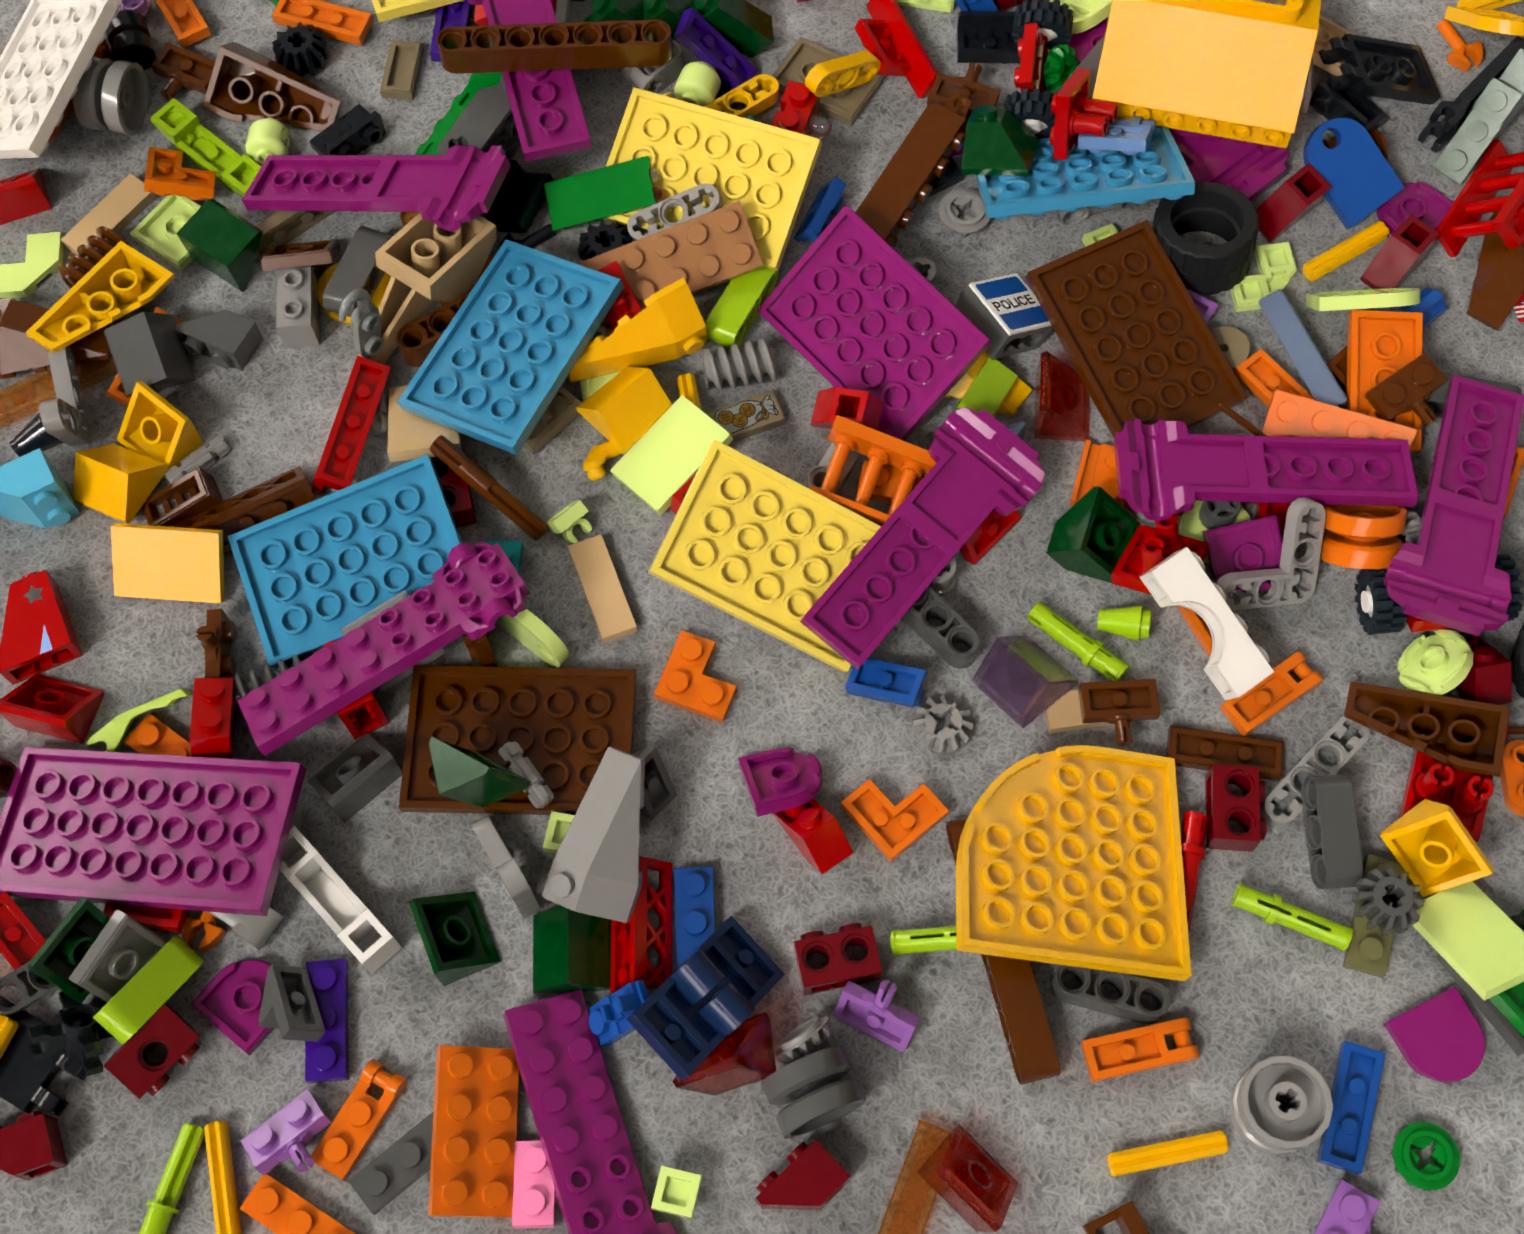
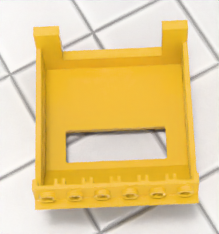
M1112 0L1092 99L1119 102L1117 119H1131L1132 116H1143V120H1156V126L1287 148L1291 134H1294L1318 33L1321 0H1274L1285 2V6L1254 0Z

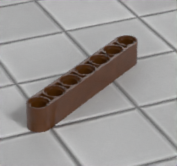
M656 19L457 26L441 30L436 39L443 68L450 73L456 74L654 67L667 64L672 59L673 54L670 26L666 22Z
M967 817L946 822L947 836L955 864L960 836ZM981 954L1019 1084L1023 1085L1059 1076L1061 1070L1058 1055L1030 961Z

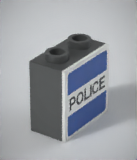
M1017 273L970 283L961 291L960 299L955 305L993 341L986 350V353L992 360L1039 348L1053 329L1036 296Z

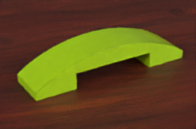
M172 98L150 118L151 122L180 151H183V154L203 170L216 172L215 179L228 189L242 196L245 195L260 170V165L245 153L240 156L200 124L197 115L175 98Z

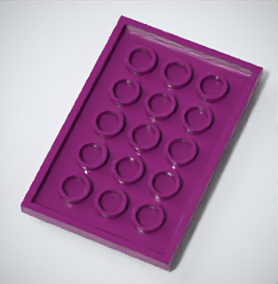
M848 205L842 208L757 310L834 387L868 391L882 400L884 405L878 431L903 441L909 438L993 343L979 327Z

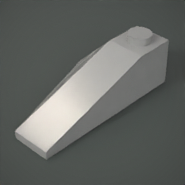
M614 747L607 748L553 859L542 893L543 898L574 912L624 923L630 922L642 887V872H639V848H643V834H640V810L644 807V759Z

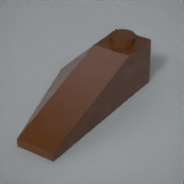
M1499 211L1494 212L1489 220L1495 219ZM1493 233L1484 236L1478 258V269L1473 281L1466 314L1498 331L1524 293V242L1518 248L1508 249L1499 234Z
M0 298V379L16 377V372L33 369L36 373L47 371V366H50L48 349L29 338L25 332L49 309L13 299ZM106 325L69 345L76 365L111 358L112 355L104 335V330L111 327V325Z
M1350 682L1344 717L1458 770L1500 777L1510 707Z

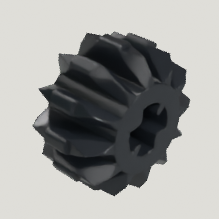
M299 22L297 27L294 28L287 25L286 32H277V40L272 42L276 63L297 73L302 78L305 72L315 76V68L325 69L324 60L329 59L325 36L322 35L321 31H317L313 24L305 27Z
M603 219L598 227L589 224L588 232L580 233L578 254L581 260L590 259L634 242L632 237H630L627 226L620 228L616 220L610 225H606Z

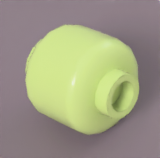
M703 61L690 62L683 67L676 81L674 95L678 100L704 107L715 100L721 87V79L715 68L709 63Z
M259 119L253 122L248 130L245 144L246 154L260 166L263 165L268 155H289L291 134L288 128L276 119Z

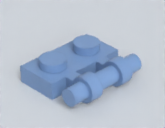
M1132 116L1131 119H1117L1115 123L1109 122L1108 131L1104 138L1079 134L1078 149H1088L1092 153H1103L1107 150L1122 151V153L1127 155L1146 152L1152 134H1155L1156 120H1143V116Z

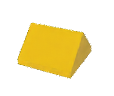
M628 366L578 405L576 409L622 454H626L672 406V403L651 369Z
M143 381L136 382L116 440L131 451L166 464L169 469L174 465L179 467L182 465L180 461L202 446L204 441L187 416Z
M114 443L75 453L73 500L125 524H130L169 468L164 463Z
M1424 799L1380 834V837L1406 873L1409 872L1408 875L1413 884L1420 885L1419 892L1423 897L1491 875L1494 872L1492 865L1453 809L1448 805Z

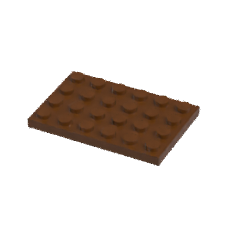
M1148 220L1027 273L1025 278L1113 438H1115L1116 432L1123 431L1126 420L1141 419V422L1145 425H1153L1158 420L1181 421L1189 428L1222 413L1223 411L1218 408L1219 403L1223 402L1232 408L1243 403L1248 398Z
M414 665L399 809L401 812L550 815L551 811L575 815L607 748L614 747L632 755L636 669ZM431 737H435L467 748L507 769L510 765L509 763L507 765L503 763L498 755V751L507 742L515 741L524 751L523 758L528 757L543 778L544 782L542 785H548L553 792L554 800L546 807L537 809L528 798L530 793L521 791L481 808L439 795L429 741Z

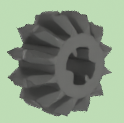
M1393 866L1386 867L1382 873L1377 868H1374L1367 873V878H1360L1356 882V888L1359 892L1352 895L1351 901L1362 906L1355 912V917L1362 918L1366 916L1369 919L1366 930H1372L1379 925L1382 936H1388L1392 933L1393 929L1398 934H1402L1409 929L1408 924L1414 925L1419 921L1420 915L1416 910L1421 909L1425 901L1414 896L1420 890V885L1413 884L1409 886L1406 883L1409 872H1403L1396 877ZM1387 897L1392 901L1388 905L1383 901Z

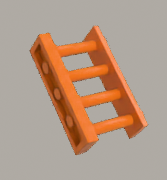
M837 415L827 437V440L833 442L836 448L821 488L810 485L809 489L882 526L911 493L916 478H924L936 462L930 457L929 450ZM852 451L864 454L869 459L854 501L834 494L848 454ZM886 464L900 468L903 473L888 514L868 507L882 466Z

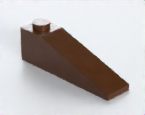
M232 42L219 47L202 107L231 121L243 122L244 119L259 120L273 118L281 123L291 124L293 128L323 131L336 121L342 100L270 58L241 44Z

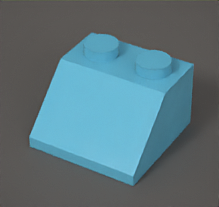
M40 448L0 466L1 517L48 529L52 526L63 525L71 517L80 513L65 480Z

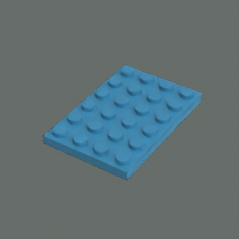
M1156 126L1155 134H1152L1146 152H1140L1135 155H1127L1122 153V151L1110 150L1103 153H1092L1088 149H1078L1077 145L1067 160L1053 159L1054 146L1050 145V138L1039 139L1041 147L1029 176L975 175L987 218L999 220L1008 219L1012 215L1020 214L1038 216L1046 213V211L1055 210L1073 212L1081 207L1097 206L1107 208L1116 203L1131 202L1142 204L1151 199L1159 198L1177 200L1183 196L1195 194V181L1169 128Z
M506 239L397 403L404 411L518 455L623 290L624 286L621 279Z
M429 454L228 536L269 666L274 670L278 669V660L283 659L288 665L293 663V655L297 654L300 659H303L320 650L326 643L340 639L344 636L341 628L403 590H406L409 596H411L417 590L434 582L433 574L448 561V554L451 549L462 543L435 465Z

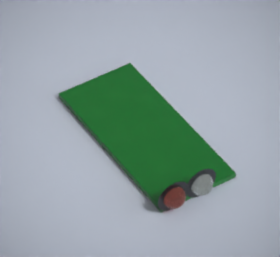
M649 156L544 183L553 232L646 208L658 203V200L662 197L661 189L655 187L659 174L651 168Z

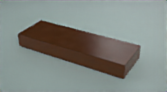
M1170 725L1166 757L1175 758V766L1209 770L1212 764L1259 767V778L1280 781L1283 769L1284 742Z

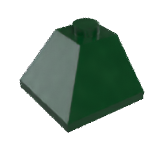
M994 105L979 106L973 109L967 121L961 173L969 175L1029 176L1041 147V141L1008 109L997 108Z
M1096 486L1089 490L1055 522L1046 554L1068 571L1112 583L1111 573L1141 523L1100 486Z

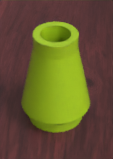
M1143 605L1099 609L1097 631H1105L1138 642L1140 638L1149 639L1152 610L1143 609Z

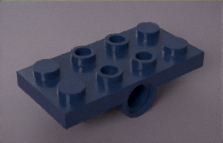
M731 915L627 1018V1021L683 1081L692 1074L726 1036L732 1033L755 1010V1005L785 974Z

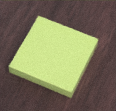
M166 196L129 234L133 240L182 271L193 259L176 233L199 210L201 205L186 196Z

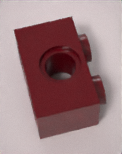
M165 1002L105 1062L104 1067L138 1099L146 1092L154 1096L170 1079L166 1072L176 1061L184 1065L200 1048L195 1043L200 1038V1033ZM151 1042L163 1043L168 1050L167 1057L160 1063L147 1061L143 1053L147 1044Z

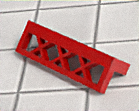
M357 355L312 485L314 494L322 495L324 486L338 491L351 486L391 369L390 366Z
M639 856V872H642V887L629 923L611 920L610 995L628 983L644 979L646 989L651 983L657 989L672 974L671 862ZM648 869L659 871V888L656 891L653 890L647 881ZM651 906L659 916V926L655 930L647 920V910ZM651 944L659 954V964L655 968L647 959V948Z

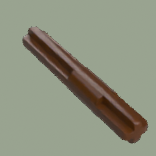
M440 435L431 444L429 449L435 456L531 538L538 540L548 530V525L446 437Z

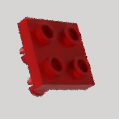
M1077 68L1072 76L1065 80L1060 91L1053 96L1051 113L1055 114V125H1053L1050 133V145L1054 146L1053 159L1067 160L1078 145L1079 134L1104 138L1108 131L1109 122L1115 123L1118 118L1119 102L1091 99L1089 95L1090 69Z
M1176 514L1169 519L1155 521L1156 528L1140 524L1111 573L1112 584L1151 595L1140 579V576L1174 552L1185 547L1195 552L1204 562L1208 555L1209 543L1178 535V516Z
M1415 750L1398 819L1424 799L1448 805L1453 809L1473 840L1477 843L1481 835L1488 798L1493 793V776L1458 770Z

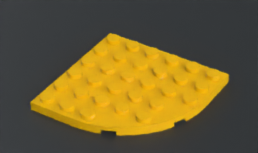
M1076 745L1058 747L1055 751L1042 754H1032L1003 771L974 804L960 836L956 859L957 951L1177 981L1189 979L1192 973L1175 758L1107 747Z

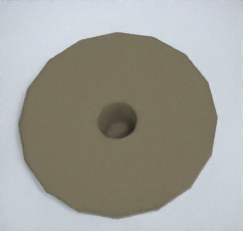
M1218 326L1210 329L1232 370L1236 369L1238 365L1248 358L1250 342L1241 330L1231 326Z

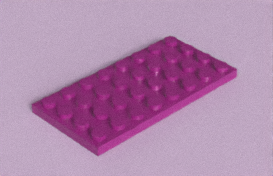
M24 747L0 815V895L6 891L9 896L65 901H79L83 896L91 903L267 916L307 769L301 763Z

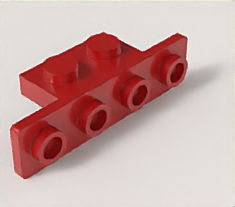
M870 0L867 4V10L873 19H860L854 28L863 46L881 61L880 75L906 76L917 97L920 99L926 98L938 74L937 70L896 0Z

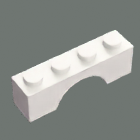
M1188 547L1174 552L1140 576V579L1160 608L1182 606L1193 610L1203 618L1212 636V652L1204 671L1224 700L1239 698L1274 673L1269 665V656L1261 646L1255 645L1247 633L1248 627L1245 621L1238 614L1232 612L1225 602L1226 595L1219 585L1214 582L1212 583L1204 572L1205 566L1201 558L1195 552L1190 551Z
M293 826L289 832L279 870L329 925L360 963L373 974L402 947L296 826Z

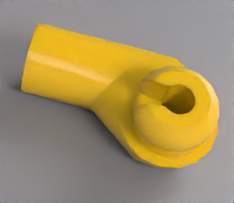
M610 441L596 445L585 458L583 471L587 472V477L591 481L601 479L606 475V471L603 468L606 460L619 456L622 453Z

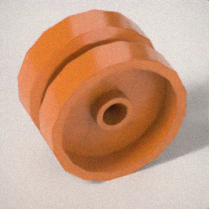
M1323 505L1326 511L1324 528L1329 530L1323 533L1320 558L1323 561L1355 569L1388 568L1391 559L1397 555L1404 544L1397 537L1406 528L1407 510L1403 506Z

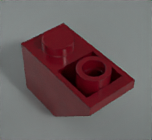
M1308 163L1287 179L1256 209L1260 218L1259 231L1271 243L1318 206L1332 186Z
M1411 214L1390 236L1362 274L1360 280L1372 289L1398 288L1428 256L1440 233Z
M1459 633L1470 644L1474 656L1473 666L1467 677L1456 687L1458 695L1465 700L1502 705L1512 703V661L1479 636Z
M34 1111L19 1116L16 1119L17 1123L4 1128L0 1126V1170L28 1181L68 1166L58 1119L44 1113L42 1114L41 1111Z
M817 1139L809 1146L803 1141L786 1158L791 1164L780 1175L772 1171L756 1187L760 1192L756 1197V1203L762 1209L821 1210L850 1181L851 1176Z

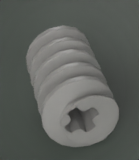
M763 339L758 340L756 350H754L749 341H745L743 352L739 350L736 343H733L730 346L728 355L722 345L717 347L715 357H713L709 348L703 349L702 357L708 390L710 382L715 384L718 391L722 390L723 381L726 379L733 389L736 387L737 378L739 377L745 386H749L751 375L755 376L759 384H763L764 373H768L773 382L777 380L772 345L770 344V348H768Z

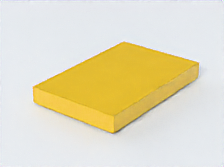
M115 523L110 526L114 596L222 603L225 600L223 530Z

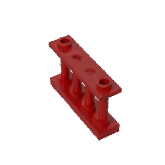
M1495 140L1436 229L1440 233L1437 238L1450 257H1456L1468 237L1498 233L1508 249L1518 248L1524 242V172L1508 174L1512 168L1524 166V152L1509 155L1500 140ZM1514 188L1509 196L1494 198L1499 190ZM1499 211L1495 219L1478 222L1483 214Z

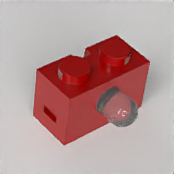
M789 80L781 99V111H776L771 125L807 136L813 135L821 138L827 137L832 131L830 120L818 116L820 113V97L812 93L805 84Z

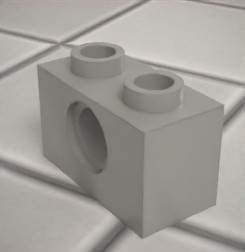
M311 266L277 269L276 328L286 348L320 346L318 282Z

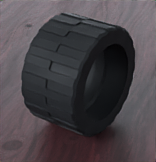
M1203 181L1195 183L1194 195H1186L1177 200L1162 198L1155 211L1152 229L1186 289L1199 295H1214L1232 289L1233 286L1243 281L1244 276L1248 274L1258 236L1260 218L1253 202L1249 201L1242 192H1238L1235 188L1228 185ZM1203 231L1218 235L1227 242L1220 245L1204 246L1189 242L1180 235L1188 232Z

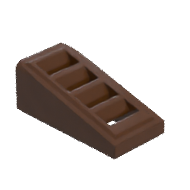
M198 467L150 496L142 508L148 525L169 527L174 523L221 503L223 499L214 477ZM189 493L190 499L186 501L185 494ZM172 499H175L177 507L174 509L170 501ZM160 504L163 505L165 514L162 516L159 515L156 507Z

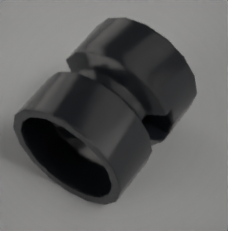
M132 10L119 11L117 16L111 20L106 30L113 62L120 60L136 62L144 70L151 68V64L156 59V54L145 18L140 13Z

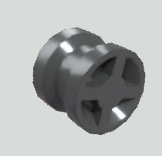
M1203 501L1199 510V519L1207 529L1231 525L1241 508V502Z

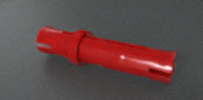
M1194 811L1184 813L1181 833L1188 930L1191 929L1201 861L1206 858L1207 851L1204 849V840L1209 822V816Z

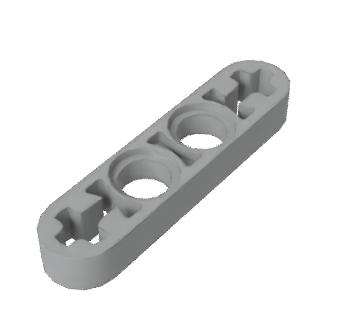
M1342 716L1266 797L1261 805V815L1265 817L1266 823L1275 828H1284L1290 825L1303 811L1301 791L1295 787L1294 777L1296 775H1336L1367 742L1371 729ZM1352 726L1358 729L1356 736L1351 737L1342 746L1338 742L1347 729ZM1322 749L1332 751L1337 757V765L1332 767L1323 765L1318 759V751ZM1287 795L1294 800L1285 809L1286 814L1282 813L1276 816L1272 812L1275 808L1274 804L1279 805Z

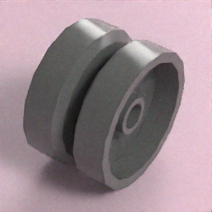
M842 1046L825 1048L802 1057L778 1069L761 1082L769 1104H788L776 1116L784 1139L794 1138L814 1131L844 1117L866 1102L858 1080L844 1079L838 1081L847 1074L851 1066Z

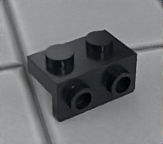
M960 11L958 13L956 34L957 63H1020L1021 58L1018 55V45L1015 43V39L1012 38L1015 12Z
M1323 80L1316 84L1309 103L1318 114L1323 115L1328 121L1335 118L1352 119L1360 123L1367 131L1378 129L1387 118L1365 96L1358 94L1353 86L1337 91L1332 88L1331 83L1327 84Z
M509 160L510 168L488 213H483L488 221L496 225V230L499 232L526 233L542 205L547 200L544 183L555 180L550 173H526L516 160Z

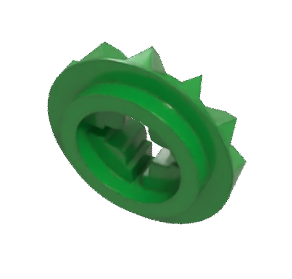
M1067 44L1054 46L1050 50L1044 64V82L1051 96L1056 93L1077 68L1079 59L1075 57L1074 48H1069Z
M1418 1122L1406 1126L1394 1137L1395 1142L1390 1154L1394 1158L1395 1171L1401 1174L1407 1181V1185L1415 1186L1424 1191L1444 1188L1455 1179L1460 1167L1459 1150L1453 1138L1444 1129L1431 1123ZM1433 1143L1430 1148L1431 1153L1429 1157L1434 1161L1435 1166L1426 1164L1422 1168L1417 1169L1419 1156L1413 1148L1422 1150Z

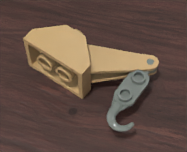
M419 213L375 252L376 267L391 275L379 308L373 304L367 290L357 288L347 294L339 309V321L344 322L349 309L357 302V307L351 315V322L353 323L354 333L353 343L359 356L385 365L391 354L399 346L396 338L398 331L403 326L422 317L433 301L452 302L469 290L476 283L497 240L496 225L479 215L472 221L462 223L458 230L447 231L430 220L422 219Z

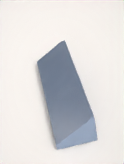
M1279 289L1261 298L1259 305L1315 401L1346 409V396L1284 291Z

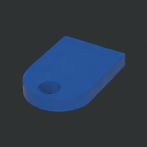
M1335 118L1317 126L1308 136L1304 146L1305 165L1310 163L1332 186L1325 198L1346 229L1354 227L1405 188L1368 131L1355 120ZM1326 130L1332 131L1336 136V144L1332 149L1327 148L1322 141L1323 133Z

